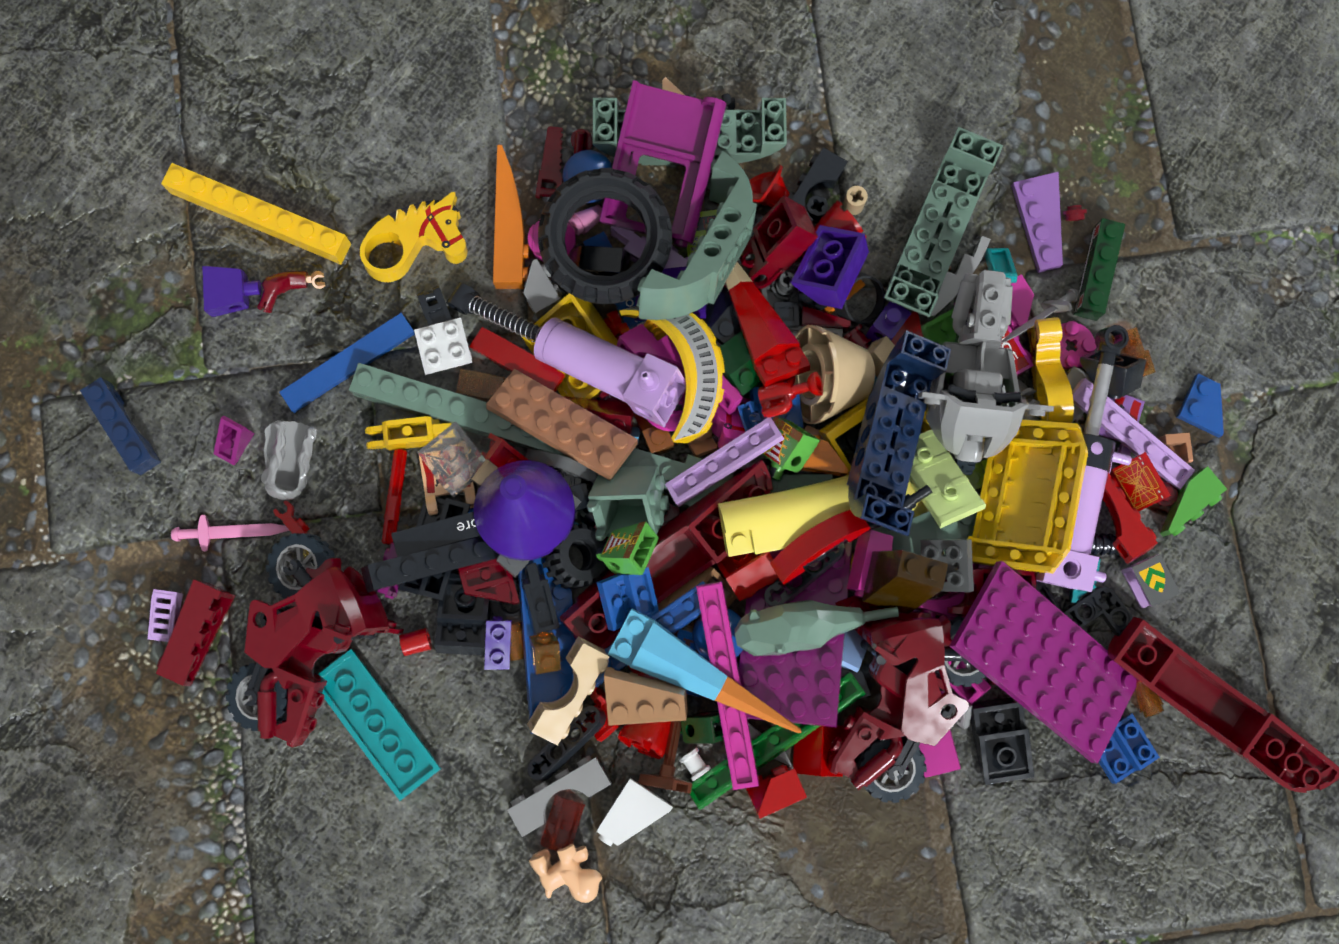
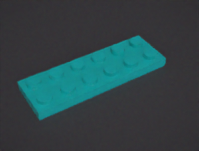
M353 649L347 651L318 674L327 680V684L322 692L324 699L399 801L403 800L442 769Z

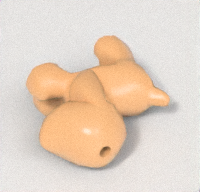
M570 844L565 848L558 849L557 853L560 860L553 866L550 861L551 854L547 848L538 851L530 858L529 863L540 877V882L545 888L547 898H551L552 892L564 884L569 887L572 897L579 902L588 903L597 896L602 875L597 870L582 869L580 867V863L588 859L589 854L586 846L575 849L574 844Z

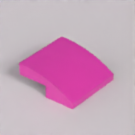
M951 729L935 746L920 743L918 746L924 754V763L927 765V771L924 772L925 778L961 769Z

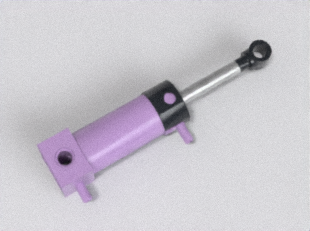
M1120 325L1101 329L1095 336V344L1098 348L1097 352L1100 353L1084 432L1082 433L1088 449V457L1071 549L1053 574L1036 572V581L1092 592L1094 581L1103 583L1106 580V574L1097 571L1099 557L1090 555L1108 473L1111 471L1112 462L1129 465L1132 461L1131 456L1114 452L1116 445L1114 441L1099 436L1115 358L1120 356L1121 349L1129 341L1127 330ZM1110 333L1115 338L1114 344H1111L1109 341Z

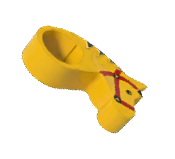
M451 192L442 200H430L406 206L378 221L369 230L360 246V257L367 273L375 280L381 282L399 280L408 272L421 248L425 245L436 251H443L450 263L459 264L463 262L467 257L468 250L465 239L458 230V220L461 216L459 210L455 207L457 202L456 193ZM392 241L399 246L401 245L403 256L395 266L380 269L369 263V255L377 245L387 242L391 243Z
M1058 317L1037 319L1034 326L1027 330L1030 354L1034 365L1031 369L1033 387L1036 390L1034 395L1035 400L1040 401L1038 405L1054 406L1052 412H1045V416H1039L1041 421L1072 423L1074 416L1073 394L1070 382L1060 361V341L1062 340L1060 319Z

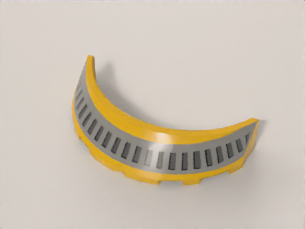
M637 306L619 310L621 316L639 317V307ZM694 313L673 319L649 320L660 327L672 340L684 367L686 380L685 403L679 424L671 437L673 443H689L707 433L713 424L711 421L716 413L718 404L722 402L724 389H722V373L725 372L721 349L717 346L716 337L709 326Z

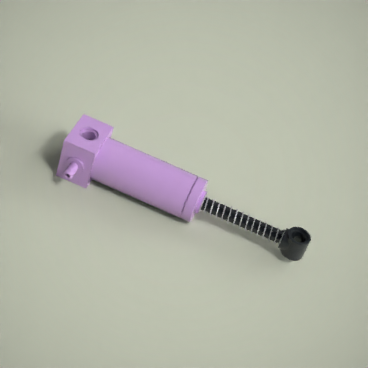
M458 282L446 302L451 308L461 314L467 315L468 313L473 314L476 312L478 313L476 315L484 317L486 320H490V322H495L496 325L505 327L507 330L510 329L511 332H515L517 335L520 334L521 337L531 339L532 342H535L534 355L537 360L626 402L635 414L662 427H665L686 390L685 378L678 367L648 353L643 359L556 317L547 321L543 327H539L538 324L534 325L533 322L523 320V317H518L517 314L513 315L512 312H506L502 307L498 308L496 304L492 305V302L488 303L487 300H482L476 290L462 282Z

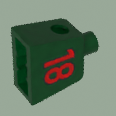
M719 710L698 712L687 716L685 721H681L680 736H683V741L685 743L711 744L724 740ZM713 723H717V726H716L715 729H714Z

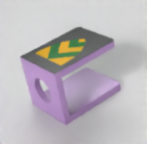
M1161 554L1148 557L1121 570L1140 608H1145L1149 605L1155 606L1180 593Z

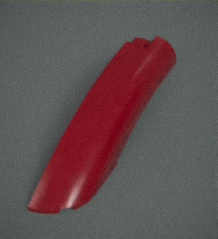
M763 460L758 461L734 476L658 530L657 536L659 539L646 566L649 567L657 604L713 564H718L727 556L718 504L770 494V490H772L771 477ZM609 569L605 576H601V580L617 574L612 573ZM596 582L576 598L577 602L559 618L576 639L579 636L605 650L615 641L621 628L615 631L608 630Z
M1133 617L1120 636L1114 635L1108 648V656L1111 660L1205 732L1279 785L1295 792L1307 793V791L1315 789L1322 790L1339 779V766L1273 714L1251 701L1185 653L1145 620Z

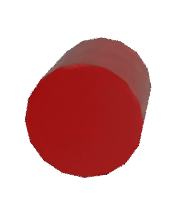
M427 628L399 635L400 646L404 656L432 650L431 638Z

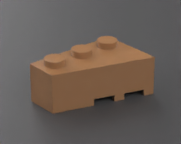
M607 666L604 673L609 725L686 720L688 712L686 689L660 679H649L638 676L636 673L630 672L629 674Z

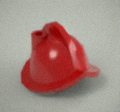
M779 164L773 171L759 174L749 180L752 188L753 202H758L761 205L772 208L783 195L789 197L790 193L781 176L783 166Z

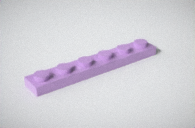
M1082 378L1072 391L1073 403L1088 414L1094 385L1086 378ZM1107 396L1101 427L1136 456L1146 452L1158 474L1176 489H1181L1195 470Z

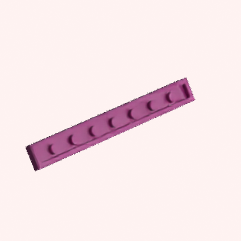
M716 582L696 586L710 663L741 685L723 583ZM717 702L733 790L759 786L747 714Z

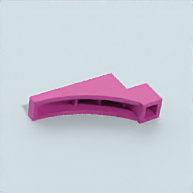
M640 324L619 336L618 347L643 359L647 353L678 367L685 378L682 360L677 348L668 335L657 341L654 334L647 330L643 324ZM722 373V389H724L722 402L719 405L731 415L737 411V406L740 405L743 397L738 389L732 386Z

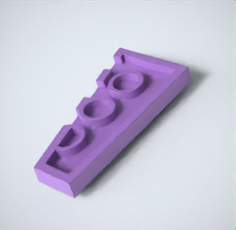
M1055 172L1013 182L1011 187L1037 273L1060 268L1063 265L1059 173Z

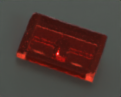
M557 795L541 839V845L557 851L573 844L585 804Z

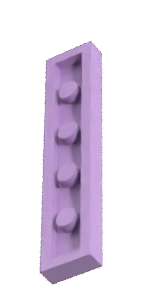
M766 418L665 485L675 503L680 507L784 440V437L772 418Z

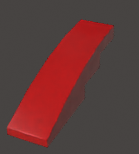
M484 327L480 329L469 346L473 351L492 360L496 365L510 372L516 369L556 392L565 378V374L537 360L534 355Z

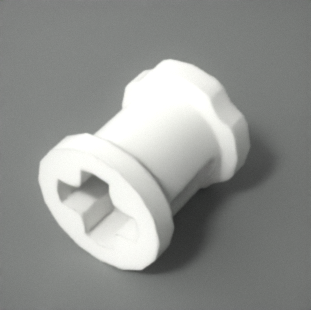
M697 747L679 759L680 763H684L691 773L692 781L698 779L711 769L710 765H706L698 754L699 749Z

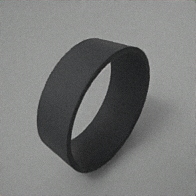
M859 272L855 282L860 279L869 278L876 289V304L871 314L864 320L857 321L849 314L846 301L842 309L834 308L838 317L851 321L852 325L873 322L879 317L885 306V290L882 284L876 278Z

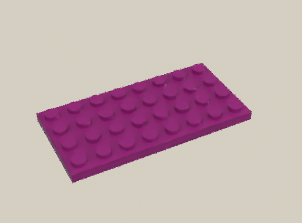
M846 540L843 542L845 546L844 556L790 602L813 600L836 606L835 602L848 598L849 590H847V584L851 569L853 541L848 542ZM838 546L833 550L829 551L828 553H826V555H828L832 551H834L835 553L839 552ZM783 549L770 551L772 558L774 559ZM816 560L807 567L812 571H817L820 569L822 562ZM798 575L788 583L792 587H798L803 580ZM781 584V586L783 587V591H781L779 594H776L775 592L771 594V602L774 600L780 602L782 600L780 595L785 590L787 592V595L791 593L789 590H787L785 584ZM770 585L764 586L756 591L752 597L746 599L745 615L754 609L760 611L769 608L764 594ZM845 633L833 637L821 648L793 651L779 656H753L743 650L740 654L739 664L741 686L792 723L837 727ZM746 713L747 719L763 720Z
M996 561L949 645L1091 763L1099 762L1139 682L1109 658L1108 650L1003 561Z

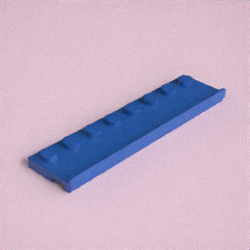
M545 558L533 559L527 564L536 563L538 574H544L545 579H548L559 628L538 634L533 633L522 589V579L526 578L524 568L518 574L529 720L540 702H553L562 698L569 691L573 683V670L566 656L575 643L576 638L559 618L573 605L572 590L570 588H561V584L556 585L552 582L553 577L548 578L546 575L548 569L547 567L543 568L542 565L545 562Z

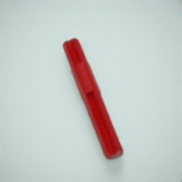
M395 449L393 454L382 543L385 545L393 543L391 533L397 532L407 459V451L403 449Z

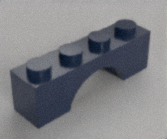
M100 377L80 390L131 472L141 476L161 463L150 443L139 433L129 419L123 407L124 402L112 383Z

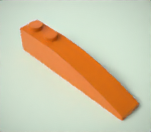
M497 145L493 283L496 289H524V282H527L529 268L525 267V259H529V244H525L524 220L512 170L503 146Z

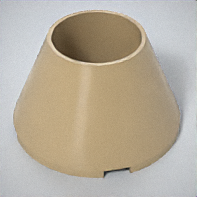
M807 325L798 331L795 338L800 343V348L811 365L810 371L796 375L794 385L807 382L809 375L815 371L820 375L823 384L822 396H816L810 391L799 394L804 423H821L869 397L874 386L875 367L872 356L867 349L817 325Z

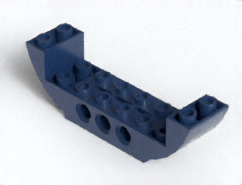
M907 330L890 352L877 377L873 390L869 394L847 485H849V506L851 512L856 517L909 536L914 511L903 507L927 405L924 403L925 399L918 398V393H929L932 381L946 372L951 349Z

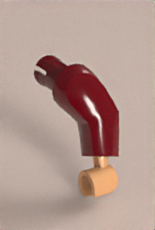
M285 271L266 277L262 282L264 291L257 308L259 310L264 308L263 312L272 313L277 296L281 293H285L290 289L307 288L308 283H312L316 288H323L325 282H316L315 279L318 277L323 278L324 274L321 271H315L311 276H308L307 271Z

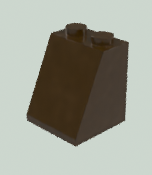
M904 550L873 551L862 601L884 608L897 607L898 612L909 614L943 590L948 564Z

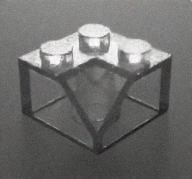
M456 421L417 452L442 487L453 497L473 482V476L486 460L477 445Z

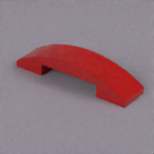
M851 509L803 533L785 547L773 559L770 565L784 585L805 571L803 566L845 539L851 542L871 528L864 519L856 517L851 512Z

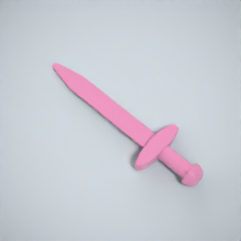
M200 515L197 529H180V527H176L171 531V538L176 542H180L181 539L198 538L201 550L205 552L209 549L210 539L271 536L289 531V529L284 525L272 523L210 527L207 516Z

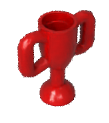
M818 372L811 373L807 382L794 385L796 376L767 387H759L758 397L762 406L761 413L763 416L771 418L789 412L792 408V400L797 394L810 391L816 396H822L823 384Z

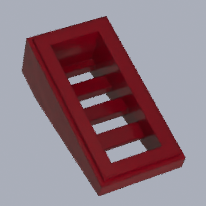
M802 306L800 313V326L802 327L817 325L822 328L843 329V333H846L851 326V321L809 307Z

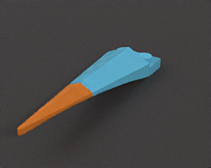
M633 608L631 609L608 655L629 665L630 668L796 733H802L798 726L735 682L657 621Z

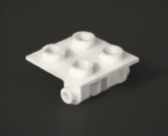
M461 318L414 330L425 375L472 363V355L468 347Z

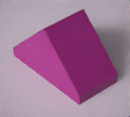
M222 416L213 454L235 465L255 433L235 421Z

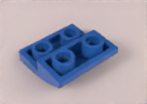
M1132 713L1119 720L1099 760V764L1110 782L1116 784L1131 773L1142 770L1160 757Z

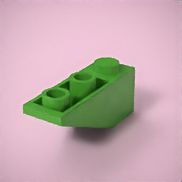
M1208 466L1194 473L1183 487L1178 489L1177 501L1171 506L1160 532L1163 537L1170 534L1173 536L1178 535L1186 528L1184 524L1187 521H1195L1204 514L1203 508L1208 504L1211 507L1223 498L1221 494L1227 488Z

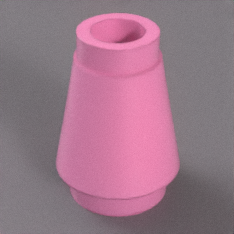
M596 205L574 213L569 220V224L574 229L576 235H585L599 222L602 212L601 206Z

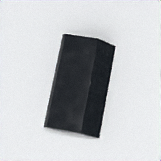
M436 497L438 514L429 515L426 499H424L417 526L466 514L469 512L470 504ZM451 571L399 584L398 589L443 601Z

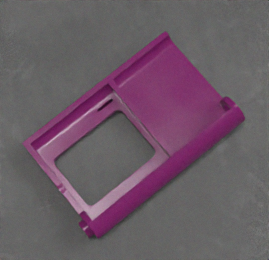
M633 80L612 168L636 175L639 158L643 155L685 166L686 171L672 225V241H674L673 245L687 248L688 245H692L694 242L726 109V102L713 97H704L701 100L643 85ZM610 198L604 199L599 220L601 223L646 234L644 223L627 219L628 205L626 203Z

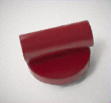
M577 129L572 133L571 144L574 148V154L579 151L590 150L593 147V137L589 131Z

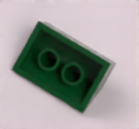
M741 330L719 347L724 361L725 372L723 375L743 396L758 385L761 380L753 367Z

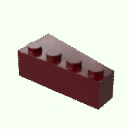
M193 579L165 652L158 660L156 674L182 686H191L236 595L210 583Z

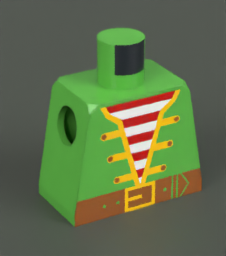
M775 416L773 421L784 437V440L762 454L772 461L768 469L770 476L780 480L785 469L799 472L820 440L794 422Z
M646 521L616 529L611 532L606 545L597 548L596 556L614 574L643 575L659 537Z

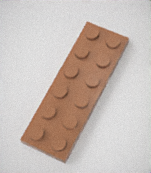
M516 369L510 373L486 403L487 410L610 481L638 444L637 438Z

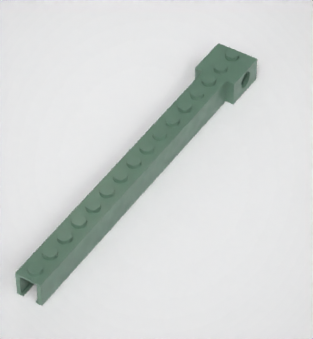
M358 363L349 391L356 397L420 417L428 416L433 419H439L440 423H452L453 427L488 437L492 433L508 444L523 449L531 448L568 457L487 410V402ZM634 448L621 467L658 465L660 475H663L666 484L703 459L688 454L686 462L682 463ZM734 472L729 474L719 482L715 483L708 489L704 490L694 498L690 499L680 507L684 509L689 508L694 503L702 499L704 496H706L707 494H709L710 492H712L713 490H715L716 488L730 480L733 477ZM664 485V492L670 494L666 485Z

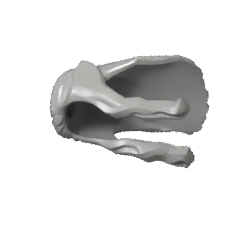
M280 420L266 427L263 449L265 470L261 475V481L265 484V490L270 496L281 500H293L301 495L302 490L307 484V474L310 469L309 462L313 450L312 445L317 432L316 427H309L301 422Z

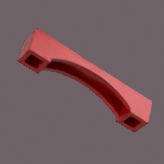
M1108 473L1103 501L1111 514L1115 527L1116 540L1113 546L1126 564H1129L1152 550L1158 542L1156 541L1155 533L1151 528L1143 524L1138 510L1129 505L1126 501L1125 493L1120 487L1114 485L1111 481V475Z

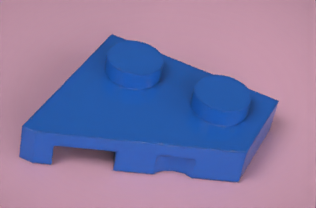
M1199 373L1195 375L1176 418L1218 438L1221 437L1224 433L1221 384Z

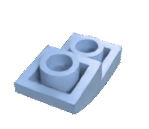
M854 629L845 632L842 668L858 672L866 650L860 646L861 641L864 639Z

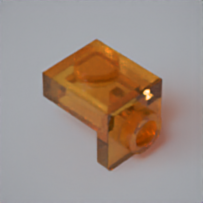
M542 632L530 636L529 640L533 647L535 673L542 674L561 670L560 646L554 633Z

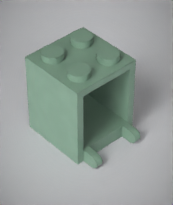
M658 465L620 467L611 481L598 474L588 495L589 502L587 504L588 511L593 512L597 527L595 536L597 540H604L616 529L645 521L657 535L660 525L664 523L665 512L669 510L670 505L669 497L665 496L664 477L660 475Z

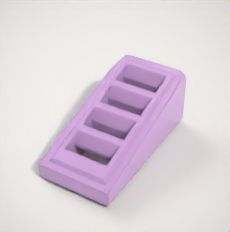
M153 589L148 639L169 642L179 617L182 593ZM163 598L171 599V604L162 603ZM161 608L170 609V614L160 613ZM159 618L169 619V624L158 623ZM157 628L168 629V634L156 633Z

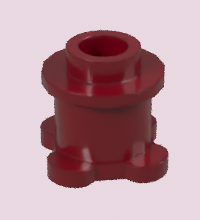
M861 324L843 337L865 349L872 342V339H868L861 331L863 328Z

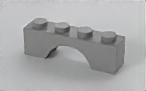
M589 755L577 762L578 768L569 772L567 768L555 775V782L547 785L545 781L533 788V795L525 798L523 794L510 802L512 807L507 811L522 837L546 823V807L550 798L555 793L565 789H574L590 797L611 785L612 782L597 757L591 759Z

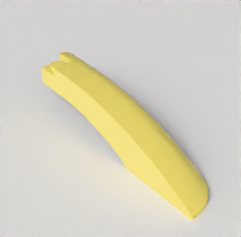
M849 475L786 491L719 503L718 509L726 554L731 557L752 552L760 554L784 549L796 538L817 524L839 513L850 510L848 498L849 485H847ZM908 482L906 495H912L916 491ZM922 500L916 503L917 506L912 509L914 511L913 518L928 512Z

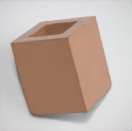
M1190 433L1166 434L1158 438L1187 464L1193 462Z

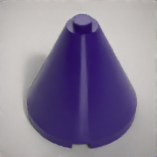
M515 461L499 467L481 484L474 501V521L482 539L496 553L514 560L538 559L553 552V549L568 537L575 519V501L566 480L552 467L536 461Z

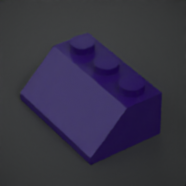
M819 225L816 231L818 238L808 247L791 283L819 305L842 309L869 253L865 234Z

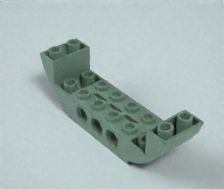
M593 98V145L603 153L615 157L626 110H618L617 98ZM762 98L760 110H725L714 159L717 160L722 151H724L737 163L749 162L772 155L786 146V98ZM645 155L641 156L638 162L642 165H681Z
M958 127L894 269L884 295L885 299L930 318L939 297L940 287L987 177L994 168L1003 145Z
M722 151L717 160L714 159L712 161L710 171L712 176L707 186V189L710 190L709 200L720 204L716 214L717 217L710 220L707 234L700 237L696 253L690 254L686 270H681L677 279L651 269L646 278L643 277L638 286L640 296L637 301L640 319L663 320L678 318L695 312L708 303L714 304L752 236L757 204L753 203L752 188L744 170L724 151Z

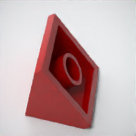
M820 726L794 744L793 768L797 774L843 777V774L838 772L835 775L827 768L831 752L830 744L836 736L840 738L844 731L843 726Z

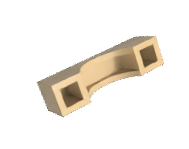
M578 636L566 656L573 670L572 686L562 698L553 702H540L527 723L532 733L556 745L559 744L561 739L566 738L570 730V723L574 717L581 713L584 699L593 692L598 675L603 673L608 666L609 655L604 649Z

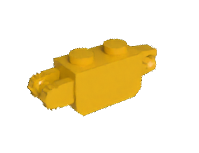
M428 416L388 420L382 422V425L366 427L365 434H383L384 439L367 442L366 446L370 450L386 448L389 451L437 445V442H441V437L454 435L452 423L440 424L439 419H433Z

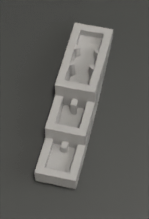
M982 236L977 242L972 256L963 255L955 274L947 271L938 292L939 297L930 318L927 317L926 321H932L957 296L965 273L973 274L991 239Z

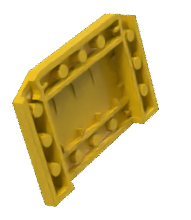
M1022 419L1020 428L1013 440L997 455L987 459L980 495L986 507L977 512L973 535L968 536V539H972V561L974 564L994 566L996 561H1003L1011 569L1053 574L1070 552L1088 457V449L1081 428L1077 423Z

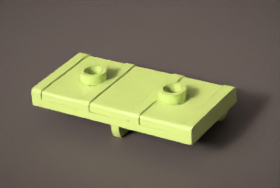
M932 429L920 434L909 482L915 491H918L925 485L930 487L933 493L924 498L922 502L939 527L943 528L985 509V502L975 491L966 475L963 474L952 458V455L939 442Z

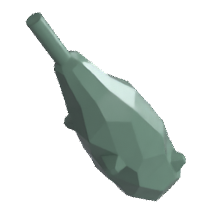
M813 600L783 603L760 611L756 609L751 610L749 614L740 619L735 627V638L737 646L753 656H779L793 651L821 648L833 637L864 625L865 622L899 617L897 607L864 612L861 608L834 606Z

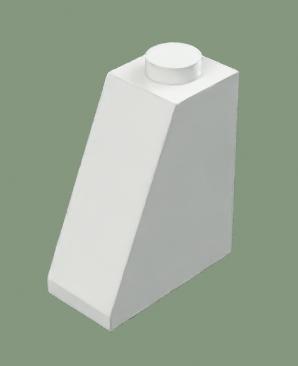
M630 778L596 832L600 834L598 838L609 846L613 843L618 846L669 813L673 805Z

